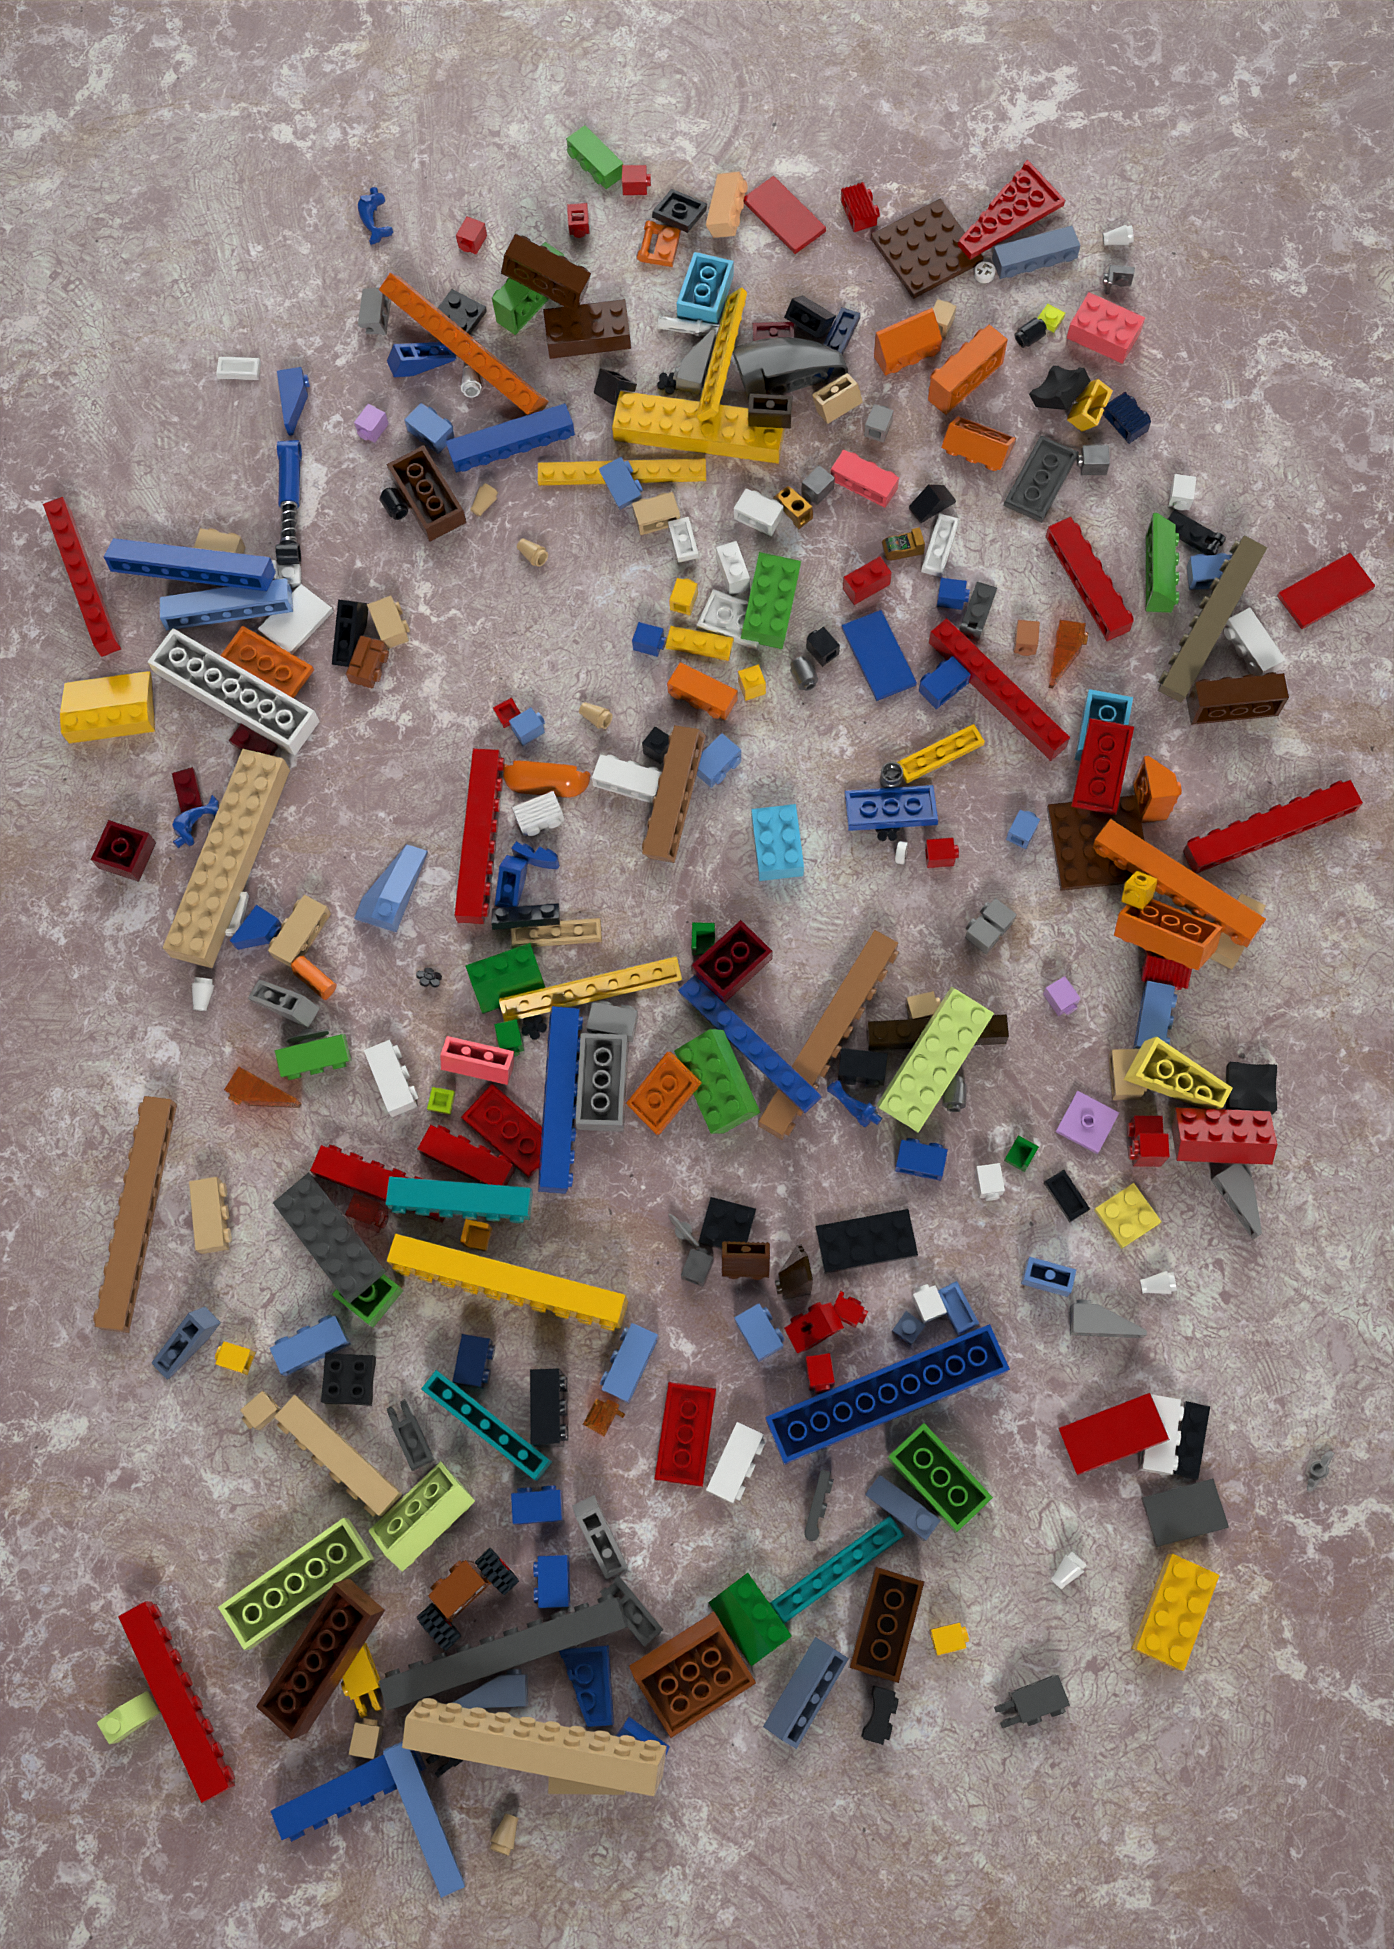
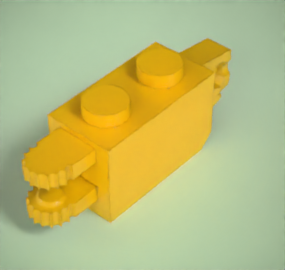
M364 1643L343 1676V1682H341L345 1696H349L350 1700H354L361 1718L367 1716V1709L361 1697L367 1693L375 1711L377 1712L382 1709L376 1689L380 1688L379 1680L381 1679L367 1643Z

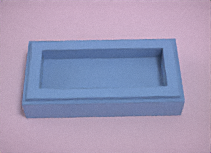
M957 1281L938 1290L947 1311L946 1314L957 1335L979 1325Z

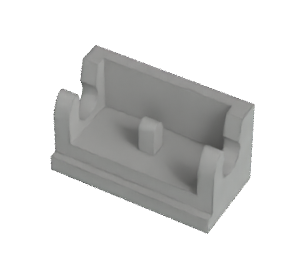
M379 288L362 290L358 325L360 328L370 327L366 329V334L387 335L391 300L379 291Z

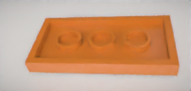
M243 625L220 655L293 699L314 671L312 665Z

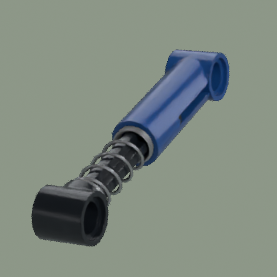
M299 440L277 441L279 460L278 506L283 513L280 516L282 520L280 536L282 539L279 544H276V559L278 565L301 564V549L295 537V532H297V529H295V524L297 523L295 515L297 512L295 510L300 507L301 443Z

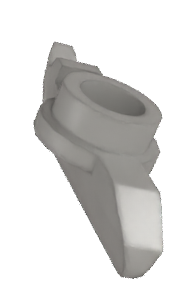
M305 1028L300 1032V1035L289 1037L286 1039V1042L298 1043L301 1041L302 1043L315 1041L316 1038L328 1035L329 1029L314 1031L311 1028Z
M669 1213V1218L673 1225H675L676 1236L682 1240L686 1239L695 1249L698 1248L700 1245L691 1235L692 1228L690 1224L680 1222L674 1215Z
M1328 1451L1324 1454L1321 1461H1316L1311 1465L1312 1478L1308 1480L1307 1491H1313L1320 1480L1327 1477L1329 1474L1328 1465L1335 1454L1334 1452Z

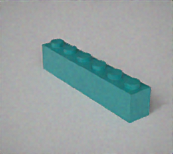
M389 1177L386 1206L392 1209L393 1213L406 1214V1210L415 1211V1214L429 1216L430 1212L439 1213L440 1217L452 1218L453 1214L462 1215L464 1219L471 1220L477 1219V1216L486 1217L488 1221H500V1218H507L512 1223H524V1220H530L533 1191L527 1187Z
M435 1370L421 1388L422 1391L535 1481L541 1478L552 1463L551 1460L439 1371Z

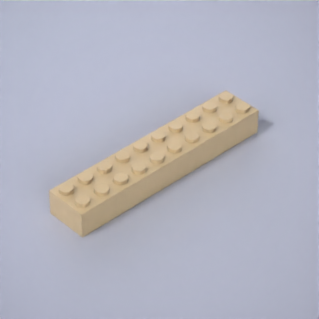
M242 749L163 945V949L171 958L213 968L226 935L225 931L230 925L239 902V895L243 892L289 775L290 769L283 758Z
M431 1698L420 1700L407 1715L402 1748L649 1796L655 1795L663 1777L667 1746L660 1745L655 1740L638 1741L628 1735L617 1737L610 1735L606 1731L590 1732L585 1731L580 1726L569 1728L560 1726L559 1723L553 1721L546 1723L537 1722L532 1717L516 1718L511 1717L510 1714L505 1712L495 1714L486 1712L485 1709L478 1707L472 1709L463 1708L457 1703L441 1704Z

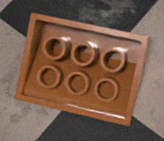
M712 1612L629 1665L634 1680L670 1738L756 1684L715 1612Z

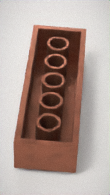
M350 1579L334 1583L256 1707L291 1740L308 1733L385 1612V1609Z

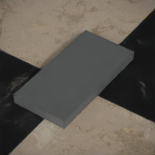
M1040 436L1003 506L1042 523L1074 465L1079 452L1044 436Z

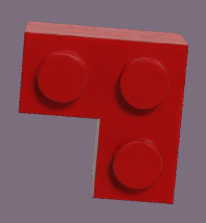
M1134 1115L1130 1123H1127V1135L1131 1137L1132 1146L1128 1147L1129 1160H1132L1133 1167H1161L1170 1157L1169 1135L1164 1133L1163 1116Z

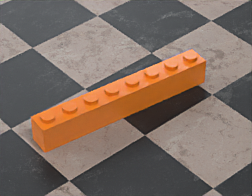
M1112 819L1108 821L1094 841L1093 848L1097 854L1104 858L1108 857L1122 870L1126 869L1132 874L1139 871L1157 878L1155 891L1158 894H1165L1172 899L1175 905L1185 907L1191 911L1192 915L1223 927L1221 933L1231 937V940L1237 945H1243L1247 948L1266 921V918Z

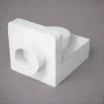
M272 560L276 571L273 580L287 578L291 588L298 587L301 584L300 564L278 566L276 560Z

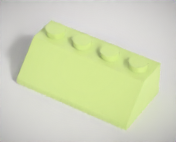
M440 1461L368 1531L384 1555L403 1572L456 1519L466 1512L475 1500Z

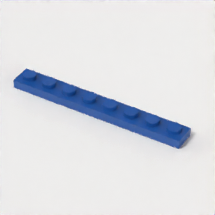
M695 975L678 990L679 994L716 1029L724 1030L728 1041L803 1113H806L822 1098L805 1079Z

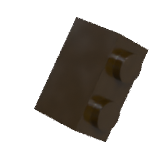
M750 394L748 426L791 429L793 396Z

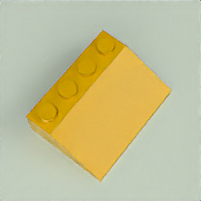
M146 671L64 683L60 708V727L63 737L70 744L155 732L151 672Z

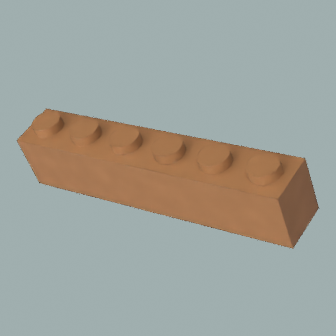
M674 725L673 732L669 735V748L663 759L664 768L658 779L659 788L657 796L653 799V812L647 823V836L642 843V854L650 859L675 863L706 735L697 728Z

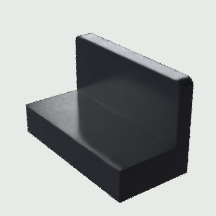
M600 369L594 394L608 403L616 405L620 390L635 392L637 384L618 372Z

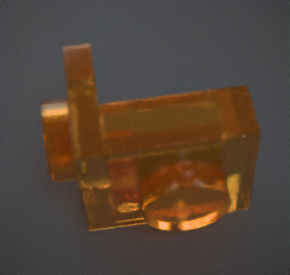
M596 1399L583 1425L599 1435L605 1436L615 1415L624 1418L625 1413L618 1410L620 1405L612 1400L607 1399L606 1402Z

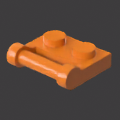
M646 221L641 250L637 254L638 261L673 267L681 230L672 226L659 225L653 221ZM657 234L658 238L654 254L648 251L652 235Z

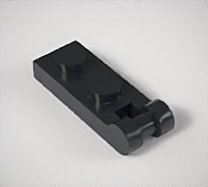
M1175 509L1168 518L1169 521L1175 524V533H1179V540L1207 556L1216 555L1218 547L1222 546L1226 541V537L1223 534L1211 531ZM1208 540L1211 544H1207L1205 541Z

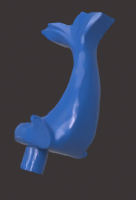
M376 187L370 188L371 195H362L358 201L360 218L366 228L372 233L369 240L370 245L380 243L382 237H389L394 233L392 227L378 228L374 226L373 212L374 210L377 211V207L386 201L384 195L378 193Z
M211 795L207 805L187 810L174 819L172 826L178 838L173 843L177 848H180L185 843L189 847L194 845L195 842L191 835V828L198 818L203 814L216 816L219 809V801L213 795Z
M836 1080L827 1087V1092L839 1099L863 1127H867L871 1121L876 1125L881 1122L882 1117L878 1115L876 1106L874 1107L870 1102L864 1104L848 1095L843 1090L840 1081Z

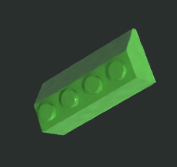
M1153 513L1146 532V612L1172 613L1174 606L1178 605L1179 591H1176V585L1179 582V572H1176V566L1179 563V553L1176 552V546L1179 543V533H1175V524L1159 513Z

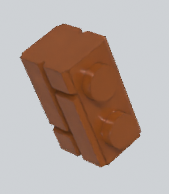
M360 636L346 672L350 683L374 688L375 682L380 681L382 676L381 666L387 662L389 657V651H387L383 641Z

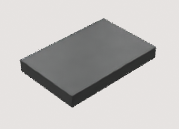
M1213 1478L1141 1498L1156 1547L1229 1528Z

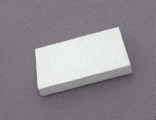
M302 584L292 593L293 612L271 615L257 629L270 642L291 654H294L334 612L332 607Z
M713 589L697 623V629L711 634L734 638V642L755 650L759 646V642L741 639L748 602Z

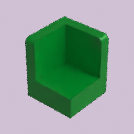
M692 922V955H703L715 944V923Z
M1018 1135L1004 1161L1025 1172L1039 1146Z

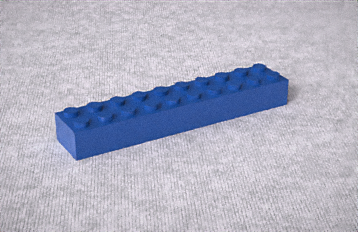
M989 1324L766 1416L765 1420L783 1465H786L1003 1375L1010 1368Z

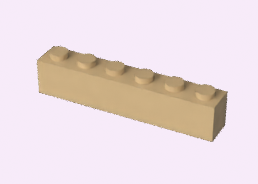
M294 1395L274 1416L279 1421L277 1426L285 1434L291 1432L296 1437L294 1440L295 1444L303 1451L306 1449L310 1450L314 1454L311 1458L320 1467L323 1465L331 1470L329 1476L338 1484L342 1481L347 1485L346 1492L355 1500L360 1498L366 1504L363 1508L373 1517L376 1514L383 1517L403 1495L300 1397Z

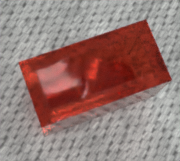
M354 1193L345 1213V1216L354 1224L380 1233L381 1228L384 1229L389 1220L388 1211L381 1203Z

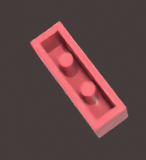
M843 449L831 468V475L835 477V483L886 508L898 489L899 477L891 471L879 468L871 461L860 458L854 452H848Z
M449 1036L446 1037L440 1054L441 1070L508 1085L514 1067V1051Z

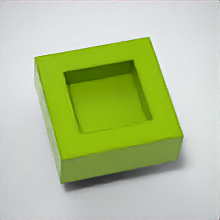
M432 1087L427 1110L451 1115L455 1091Z

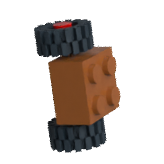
M491 1548L485 1551L475 1561V1564L469 1560L462 1562L459 1560L449 1569L451 1574L446 1579L440 1578L430 1587L432 1592L428 1597L434 1604L428 1605L417 1616V1620L424 1630L445 1651L461 1638L460 1632L452 1624V1619H455L489 1585L493 1584L500 1593L506 1595L519 1582L508 1565Z

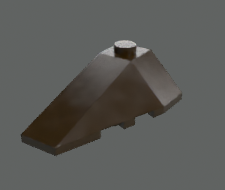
M802 1244L795 1247L778 1273L779 1280H775L777 1295L782 1294L783 1300L811 1295L813 1277L809 1258Z

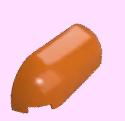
M518 760L513 761V765L504 764L503 771L506 785L514 792L544 795L554 791L556 797L565 798L575 797L584 792L589 785L591 776L588 771L584 773L577 771V766Z

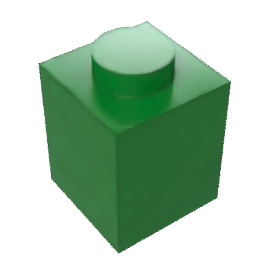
M517 1019L494 1024L499 1048L514 1051V1057L519 1055L520 1052L525 1051Z

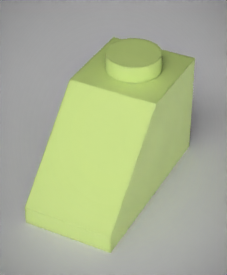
M146 1691L113 1710L99 1720L97 1724L110 1745L119 1743L161 1712L149 1691Z

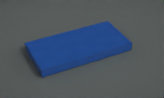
M882 610L842 625L841 629L876 701L917 685L914 675Z
M933 785L845 791L848 831L938 825Z

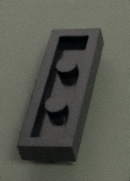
M559 903L493 908L491 916L492 930L560 925Z
M1189 1401L1184 1402V1414L1180 1425L1181 1440L1175 1454L1178 1456L1177 1470H1173L1172 1475L1193 1480L1199 1479L1210 1406Z

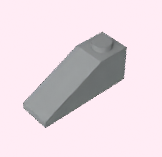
M711 330L682 359L680 368H675L673 380H676V389L700 395L715 341L716 330Z
M261 979L258 980L248 997L249 1000L305 1027L310 1026L320 1009L305 996Z
M1235 1163L1216 1175L1211 1181L1254 1240L1262 1234L1254 1182L1249 1168L1246 1165Z
M1077 1300V1303H1073L1070 1306V1335L1144 1338L1147 1336V1330L1098 1304H1091V1300Z
M595 1495L572 1505L575 1517L605 1578L608 1579L628 1569Z

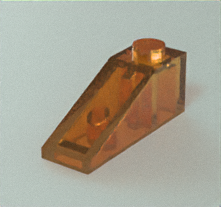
M1059 620L1049 688L1053 689L1079 655L1082 645H1087L1089 632H1085L1086 623Z
M241 1067L237 1068L224 1089L230 1095L228 1099L239 1106L241 1103L248 1106L300 1108L302 1105L297 1098Z

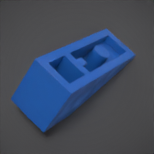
M441 342L394 344L387 363L393 377H411L456 360V355Z
M302 367L277 371L283 420L289 436L293 435L308 397L307 387H310L308 374L304 375Z

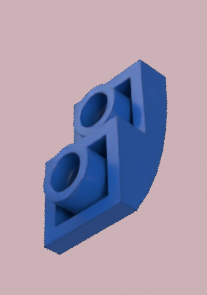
M517 841L511 847L513 855L518 858L527 859L528 864L546 869H558L560 866L557 858L558 855L551 849L547 848L545 850L539 847L535 852L528 844L524 843L522 845Z

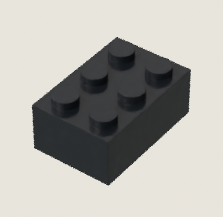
M559 1368L530 1369V1444L535 1448L564 1447V1441L569 1440V1429L564 1424V1416H568V1401L566 1402V1399H564V1392H568V1377Z

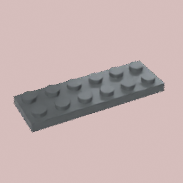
M309 1172L273 1202L274 1206L348 1303H351L387 1272Z

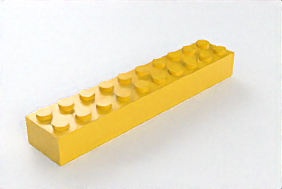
M395 1234L387 1258V1262L392 1266V1270L403 1276L409 1277L410 1273H412L419 1280L432 1283L434 1279L440 1282L442 1286L452 1289L457 1285L464 1289V1292L477 1295L478 1291L483 1292L489 1299L500 1301V1298H505L509 1301V1304L523 1307V1304H528L532 1307V1310L546 1313V1310H550L557 1317L568 1319L569 1316L576 1317L578 1319L577 1322L591 1325L592 1322L599 1323L601 1325L600 1328L613 1332L615 1328L621 1329L628 1305L626 1295L399 1234Z

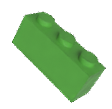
M585 125L566 138L569 156L572 159H576L580 163L581 168L585 172L588 171L597 184H601L605 189H608L622 178L623 162Z
M345 1034L274 1050L280 1076L287 1077L288 1081L301 1078V1073L310 1071V1075L323 1073V1068L332 1066L333 1070L347 1067L346 1062L352 1061Z

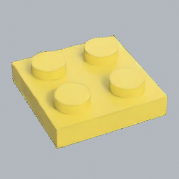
M1134 1183L1094 1209L1121 1249L1162 1222Z

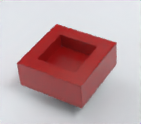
M512 698L493 707V711L503 728L510 726L509 720L521 714Z

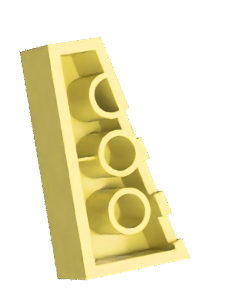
M1158 1037L1143 1042L1123 1079L1202 1109L1223 1108L1233 1089Z

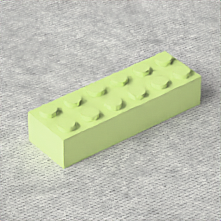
M951 986L878 1101V1108L919 1133L994 1013Z
M342 1518L218 1608L244 1650H251L325 1597L334 1583L350 1579L374 1562L375 1558L350 1519Z

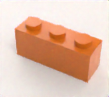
M681 662L667 682L668 693L677 700L683 699L693 708H701L707 711L715 719L721 718L726 720L738 700V690Z

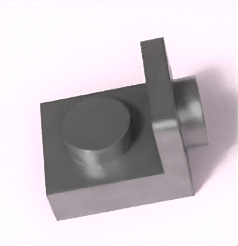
M1110 265L1108 273H1104L1102 286H1106L1105 294H1110L1112 285L1120 287L1131 286L1135 267Z

